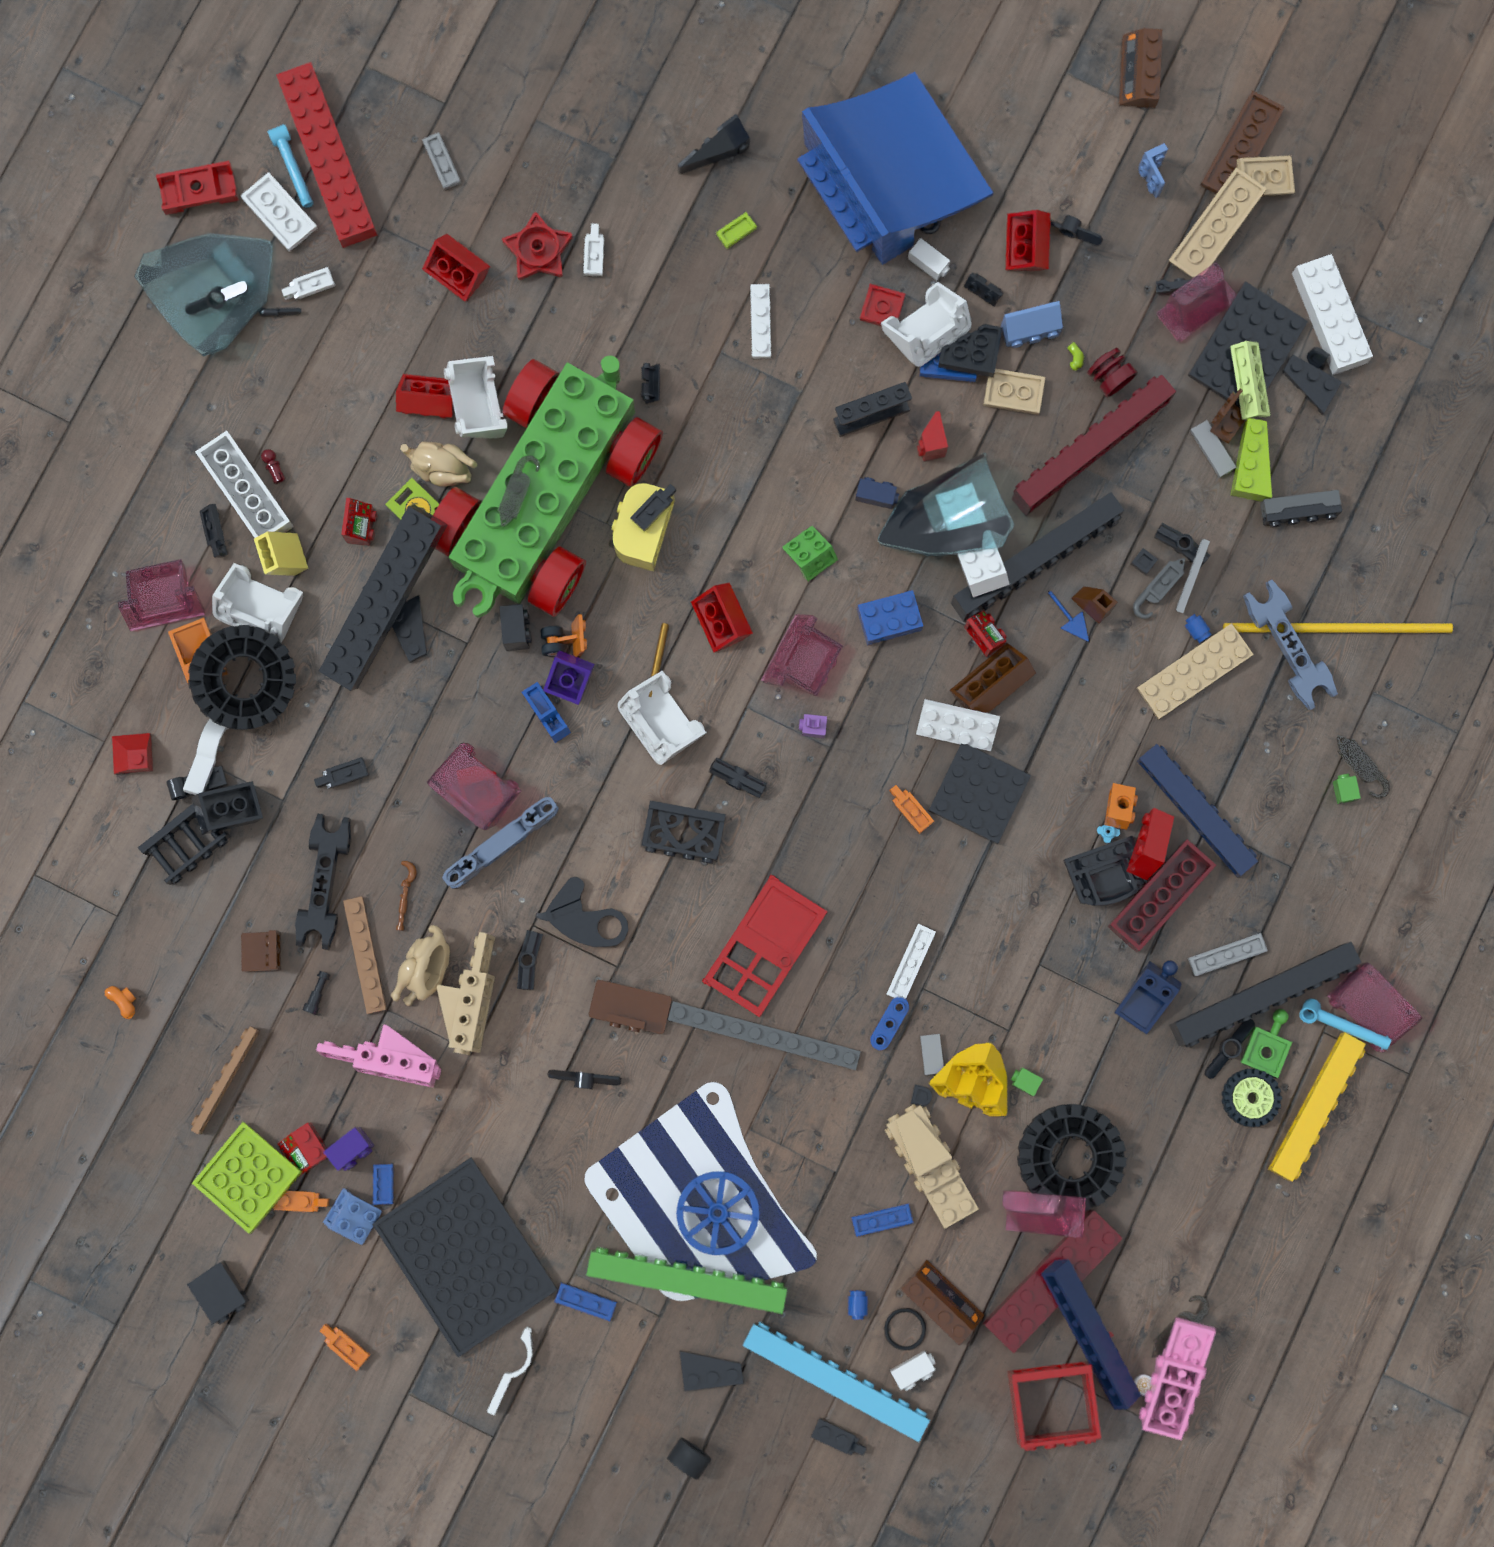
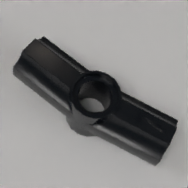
M1161 523L1154 538L1172 547L1174 551L1184 555L1193 563L1199 545L1193 541L1189 534H1182L1170 526ZM1180 540L1186 541V548L1180 546ZM1207 552L1205 553L1201 567L1211 556Z
M717 757L712 762L708 771L726 781V784L740 791L743 790L759 799L767 783L749 775V772L738 766H732Z
M529 930L526 932L521 954L518 957L517 989L534 990L537 956L543 938L541 933ZM526 955L532 956L533 959L532 963L528 966L524 965L522 961Z

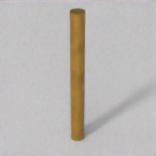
M666 623L661 624L651 677L660 671L669 624ZM650 691L648 697H652V691Z

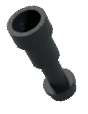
M319 971L317 974L319 978L315 989L311 991L309 999L302 1009L314 1015H317L319 1011L318 1005L322 998L321 992L325 982L330 980V974Z

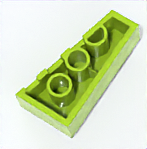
M1248 418L1243 425L1231 496L1260 502L1264 499L1272 498L1267 421Z

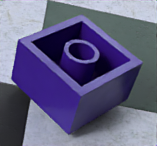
M559 650L552 663L543 691L579 705L595 664Z
M354 1127L326 1149L324 1154L337 1171H349L357 1164V1159H364L373 1152L371 1148L375 1145L361 1127Z

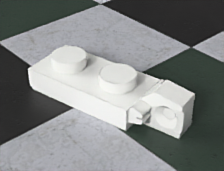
M591 224V234H586L584 276H603L604 238L603 234H599V224Z
M326 267L293 279V282L289 283V287L281 290L285 300L294 297L296 300L332 288L335 284L329 268Z

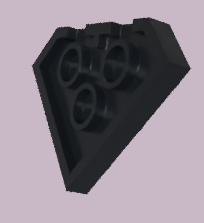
M983 324L978 327V330L963 335L951 345H945L941 349L938 367L994 378L1003 327Z

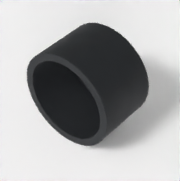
M680 1437L667 1457L668 1461L695 1480L700 1478L712 1460L704 1451Z

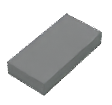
M940 1034L920 1036L924 1074H937L944 1067Z

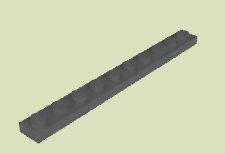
M674 1001L672 1002L668 1021L856 1070L861 1052Z

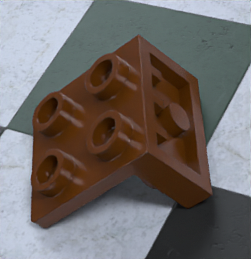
M1241 388L1237 393L1232 392L1211 422L1213 427L1210 432L1227 444L1245 421L1242 419L1241 408L1234 404L1243 391Z
M268 930V932L242 933L241 970L243 972L281 971V932Z

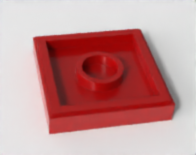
M870 284L860 320L881 326V322L891 316L899 319L906 294Z

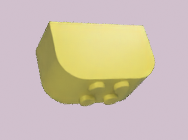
M640 483L632 486L625 494L623 502H619L617 509L618 520L614 519L611 529L613 530V543L615 552L622 562L654 571L675 503V496L671 497L673 499L671 505L644 532L630 518L660 487Z

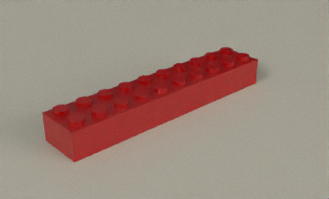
M309 62L276 74L342 248L378 236L312 63Z

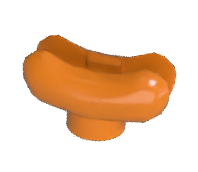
M116 986L108 987L105 990V997L116 1003L120 1009L121 1016L125 1019L132 1018L135 1014V1007L132 1004L136 1000L134 995L127 987L122 991Z

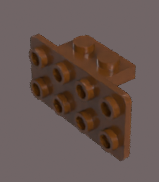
M598 980L592 997L589 1017L610 1022L609 1026L621 1028V1025L628 1026L629 1031L637 1033L641 1029L663 1034L672 998L659 993Z

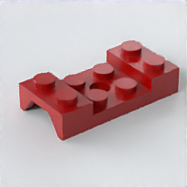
M230 161L156 175L162 197L161 207L165 215L184 212V208L215 202L225 204L239 201ZM194 183H201V188L199 190H192V185Z

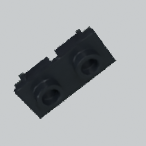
M972 272L963 287L995 307L998 299L1003 295L1002 289L992 283L987 286L988 280L978 273Z
M643 363L641 367L642 380H645L646 383H641V397L645 404L660 401V364L651 366L650 363Z

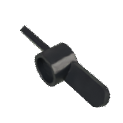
M1066 215L1062 223L1050 219V225L1060 228V233L1066 237L1078 238L1097 246L1103 241L1101 235L1081 228L1082 222L1074 216Z
M239 282L227 288L221 286L213 287L206 297L187 304L185 312L193 315L210 307L219 309L228 300L246 293L249 289L248 284ZM212 293L220 294L223 302H216L212 297Z
M1252 1019L1243 1022L1230 1039L1221 1042L1219 1046L1220 1052L1205 1070L1207 1078L1213 1079L1229 1059L1240 1055L1242 1051L1241 1044L1255 1028V1022ZM1229 1041L1233 1042L1237 1048L1233 1056L1227 1055L1224 1050L1225 1044Z
M549 1070L547 1074L551 1079L574 1081L575 1088L593 1089L594 1083L614 1086L621 1084V1078L618 1076L562 1070Z

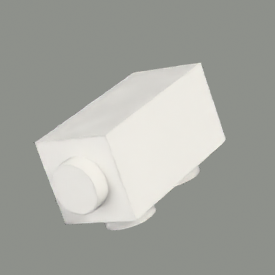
M921 238L909 252L908 259L935 280H938L941 276L945 277L950 270V260Z
M922 1351L894 1367L890 1372L900 1390L903 1388L909 1390L916 1385L915 1381L921 1378L924 1381L933 1375L932 1372L935 1371L933 1365L936 1362L931 1353L926 1354L925 1351Z

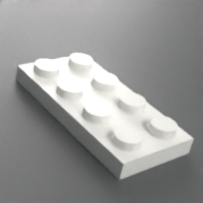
M269 172L241 195L243 201L289 252L318 229L316 224Z
M925 699L916 735L960 745L961 743L967 744L974 748L991 751L1000 716Z

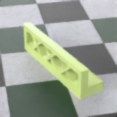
M1244 341L1230 346L1237 390L1240 388L1243 390L1239 396L1242 419L1269 417L1270 410L1259 343Z

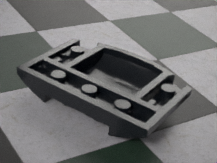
M1133 836L1063 860L1080 904L1103 906L1120 902L1140 890L1139 888L1142 884L1148 881L1126 872L1136 845Z

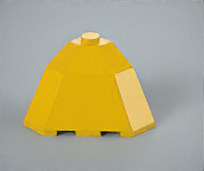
M992 1043L974 1044L957 1053L930 1080L929 1084L942 1097H954L958 1099L957 1103L971 1109L973 1106L982 1109L983 1114L988 1116L1007 1115V1074L1002 1056Z

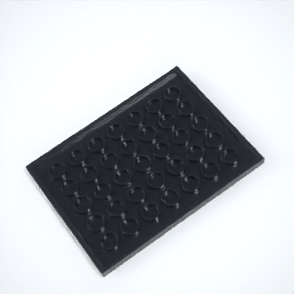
M472 1157L372 1224L457 1357H460L558 1290Z

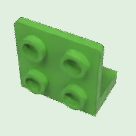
M810 526L782 547L799 566L807 581H810L838 560L831 544L813 526Z

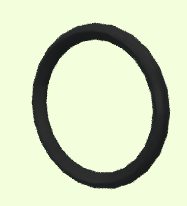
M900 1308L888 1316L884 1327L885 1336L894 1348L903 1351L912 1350L922 1343L926 1334V1324L917 1311L909 1308ZM901 1312L914 1314L922 1325V1333L919 1340L910 1346L896 1344L889 1335L888 1327L891 1319Z

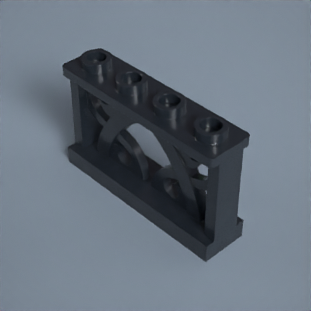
M650 800L641 846L645 848V852L656 853L657 850L664 852L666 856L675 857V854L683 855V859L694 860L695 857L702 859L701 862L713 864V861H718L726 814ZM656 811L658 812L660 825L651 827L653 812ZM670 816H675L677 818V821L673 824L666 823L672 822L669 819ZM684 817H688L691 829L698 835L690 841L680 844L671 834L669 828L677 827L681 824ZM699 820L702 822V825L698 826L703 828L702 831L694 826L695 821ZM714 823H719L717 838L715 839L708 833ZM656 829H662L663 831L655 836V838L658 836L662 838L660 843H653L650 839V834ZM705 837L709 838L714 845L713 850L708 853L701 851L702 845L708 847L707 842L703 840ZM669 841L673 847H667L665 845ZM693 846H695L696 852L689 851L687 849H690Z

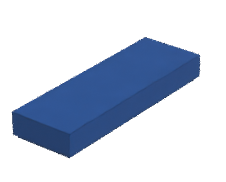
M909 1203L851 1217L856 1237L913 1223Z
M562 1282L554 1301L607 1321H611L617 1304L616 1301Z

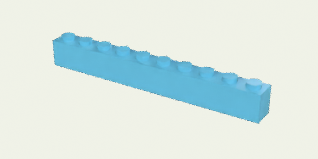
M761 1322L758 1325L753 1323L743 1342L744 1347L918 1442L920 1441L930 1421L926 1417V1412L918 1408L916 1411L909 1408L910 1404L900 1398L898 1401L891 1398L892 1394L888 1391L874 1389L873 1383L865 1379L863 1382L856 1379L857 1375L849 1370H846V1372L838 1369L839 1365L829 1360L827 1363L821 1360L822 1356L814 1351L809 1353L803 1350L805 1346L796 1341L793 1344L786 1340L787 1336L777 1331L774 1334L768 1331L770 1327Z

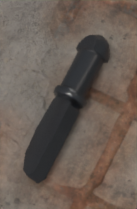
M261 308L259 314L263 317L301 314V308Z

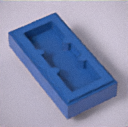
M394 1164L373 1165V1204H394Z

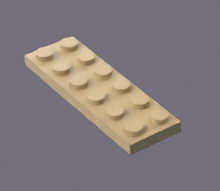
M1236 167L1171 256L1169 262L1191 278L1204 276L1266 192L1267 188Z
M1231 623L1137 687V690L1157 719H1160L1254 654Z

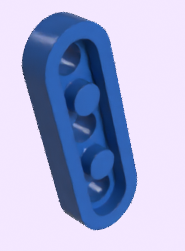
M897 996L889 1003L871 1035L870 1042L875 1049L884 1050L889 1046L909 1010V1002L906 998ZM902 1004L903 1009L897 1010L895 1006ZM889 1020L892 1021L893 1026L888 1027L886 1025V1022ZM879 1037L884 1039V1042L881 1044L876 1041Z

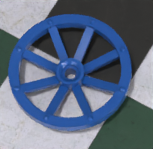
M722 1171L708 1172L693 1179L682 1191L677 1204V1223L684 1239L696 1250L709 1255L730 1254L746 1245L754 1235L759 1221L758 1201L751 1187L740 1177ZM720 1178L716 1203L712 1201L700 1183L709 1179ZM725 1179L739 1185L743 1190L723 1205ZM693 1188L697 1189L710 1208L685 1205V1201ZM746 1195L749 1197L752 1215L727 1211V1209ZM720 1209L722 1212L721 1216H715L714 1211ZM683 1212L707 1214L708 1217L688 1231L684 1222ZM727 1217L751 1221L748 1231L741 1239L727 1221ZM710 1222H714L710 1247L699 1243L692 1237ZM719 1223L723 1224L736 1242L735 1244L724 1248H716Z

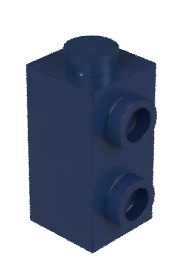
M865 477L864 479L860 478L855 501L892 509L893 504H897L899 493H896L897 487L893 486L894 484L890 482L878 483L872 478Z

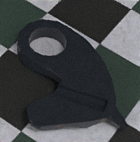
M571 877L551 901L546 912L537 913L536 918L549 921L558 931L571 940L590 947L617 946L625 940L629 931L628 921L620 911L612 908L589 912L582 911L581 894L585 884L578 877ZM612 916L620 921L621 932L616 938L604 939L598 933V923L604 917Z

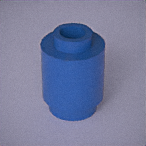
M1193 614L1185 620L1187 622L1184 625L1193 639L1199 643L1212 635L1209 631L1210 628L1201 615L1196 616Z
M850 1291L848 1296V1315H851L852 1319L861 1320L864 1319V1316L868 1315V1296H866V1291Z

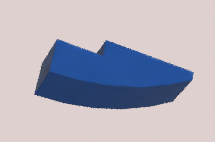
M538 682L522 691V694L555 743L571 733Z

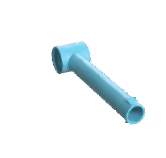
M285 124L268 130L274 147L278 146L303 208L311 207L314 203L288 143L291 137Z
M1307 999L1300 1011V1018L1305 1023H1313L1318 1020L1357 1038L1381 1047V1049L1387 1050L1392 1040L1388 1036L1385 1037L1322 1010L1320 1003L1315 999Z

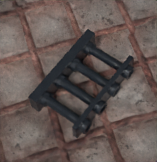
M903 382L837 406L835 411L838 417L833 418V422L839 437L910 412L907 401L912 400V396L907 383Z
M193 804L138 847L142 854L154 856L169 875L164 880L169 885L172 883L175 885L183 879L182 875L187 871L192 872L198 867L197 863L202 859L207 860L213 855L212 851L217 847L225 846L231 837L227 832L222 834L219 831L210 833L215 840L205 846L189 826V822L193 818L197 819ZM178 830H183L200 851L191 859L174 839V834ZM163 842L168 843L184 863L176 871L159 851L158 846Z

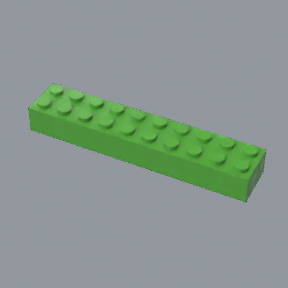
M597 1247L590 1254L586 1276L783 1314L787 1288L783 1287L784 1284L782 1282L772 1281L771 1284L764 1283V1279L757 1277L747 1280L744 1279L745 1275L733 1273V1276H727L725 1271L715 1269L711 1273L706 1272L705 1267L694 1266L691 1269L686 1268V1264L679 1262L670 1265L667 1264V1260L655 1258V1261H649L647 1256L636 1254L635 1258L629 1257L628 1253L623 1251H617L613 1254L608 1253L609 1249Z

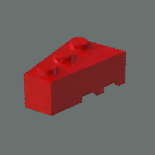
M1153 808L1149 813H1145L1126 872L1148 880L1164 864L1174 816L1156 808Z

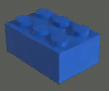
M913 590L859 604L857 607L867 645L919 632L923 629L922 619Z

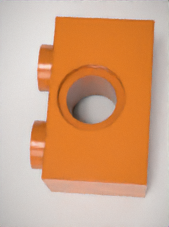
M1116 783L1112 784L1109 791L1104 825L1127 830L1130 823L1133 824L1135 812L1132 811L1138 799V795H1135V787ZM1118 805H1123L1126 809H1122Z

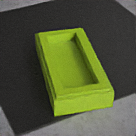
M745 212L717 231L716 235L725 248L728 249L756 230L757 226L748 213Z

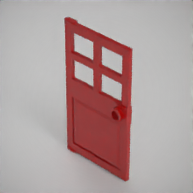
M770 875L705 978H703V984L713 987L760 1018L828 911L783 884L774 875ZM737 941L757 953L747 970L727 958ZM762 957L782 970L772 986L752 974ZM723 962L743 974L733 991L713 979ZM748 978L768 990L758 1007L738 995Z

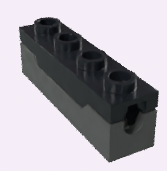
M1339 490L1264 499L1260 503L1263 525H1270L1271 528L1279 527L1282 523L1296 525L1300 521L1307 520V523H1312L1320 518L1333 520L1342 513Z

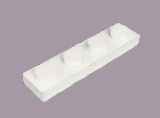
M751 284L752 359L771 358L769 284Z
M920 924L917 925L886 995L892 998L897 996L907 997L936 931Z

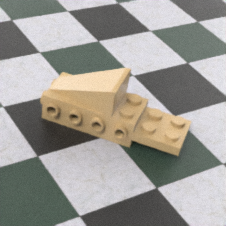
M479 932V936L475 938V956L473 955L470 961L472 971L464 969V972L461 973L459 978L460 989L437 985V992L450 1042L449 1047L454 1048V1052L470 1055V1052L480 1053L495 980V976L488 974L495 937L487 933Z
M913 1104L905 1109V1114L899 1116L897 1113L888 1119L889 1123L885 1124L887 1127L885 1132L890 1140L894 1139L897 1145L894 1147L899 1157L903 1156L907 1162L904 1164L909 1175L913 1174L916 1178L915 1186L919 1192L923 1191L945 1229L979 1209L958 1172L960 1167L955 1159L951 1160L952 1157L949 1153L951 1151L946 1142L942 1143L938 1137L941 1135L936 1124L932 1126L929 1118H931V1115L927 1108H922L921 1105L916 1107Z

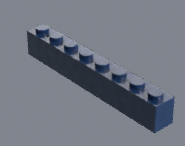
M1158 744L1153 746L1137 760L1139 765L1237 878L1242 876L1258 862L1255 852L1250 848H1246L1243 844V838L1237 833L1234 834L1230 829V823L1226 819H1221L1217 808L1213 804L1209 805L1205 800V794L1199 789L1196 790L1192 785V779L1188 775L1184 776L1180 771L1181 767L1175 760L1171 761L1167 756V750Z
M1069 1259L1055 1260L1041 1275L1089 1364H1091L1092 1370L1113 1409H1129L1141 1396V1393L1123 1362L1118 1349L1115 1347L1110 1334L1106 1330L1101 1317L1085 1291L1082 1282L1077 1276L1073 1265Z

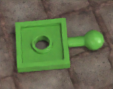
M1277 1009L1273 1013L1274 1024L1270 1032L1258 1027L1254 1028L1240 1063L1253 1069L1264 1071L1274 1078L1279 1077L1292 1044L1291 1041L1277 1036L1281 1025L1285 1024L1289 1018L1285 1010ZM1264 1047H1268L1271 1050L1269 1058H1264L1261 1054Z

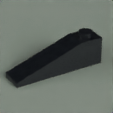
M737 114L717 128L718 133L713 138L707 137L701 149H694L677 165L680 175L734 157L738 153L742 154L749 148L750 137Z

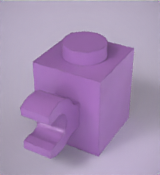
M804 714V719H800L799 730L802 731V736L825 738L827 716Z

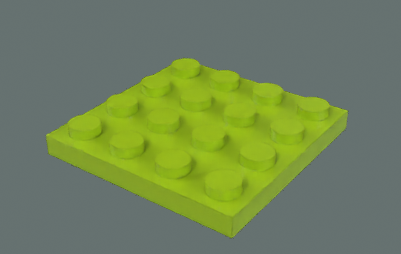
M242 1122L192 1184L246 1232L252 1234L302 1171L247 1123Z

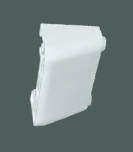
M939 282L927 290L925 295L926 304L903 321L899 322L896 317L891 316L881 322L884 333L907 359L916 366L924 365L939 354L942 347L947 344L951 345L971 328L967 301Z
M493 356L448 361L447 368H444V376L449 381L457 421L455 422V431L460 437L503 438L508 428L506 419H502L503 413H500L494 384L495 374H493L491 368L495 366Z
M233 563L212 595V612L216 619L231 626L250 625V627L262 628L267 633L275 635L279 639L278 641L282 643L303 599V592L292 587L286 588L284 593L252 580L247 567Z
M663 671L629 690L618 702L620 713L653 760L659 765L664 764L706 734L703 724L696 720L689 722L669 694L671 680ZM650 691H652V697H648Z

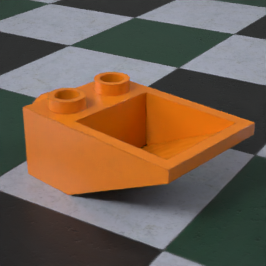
M205 618L168 631L187 683L189 680V666L196 649L199 648L206 638L212 635ZM227 670L222 672V677L228 675Z

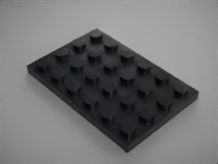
M1245 281L1187 376L1227 400L1232 392H1238L1230 346L1244 341L1258 342L1267 391L1308 321ZM1238 397L1234 404L1240 408Z

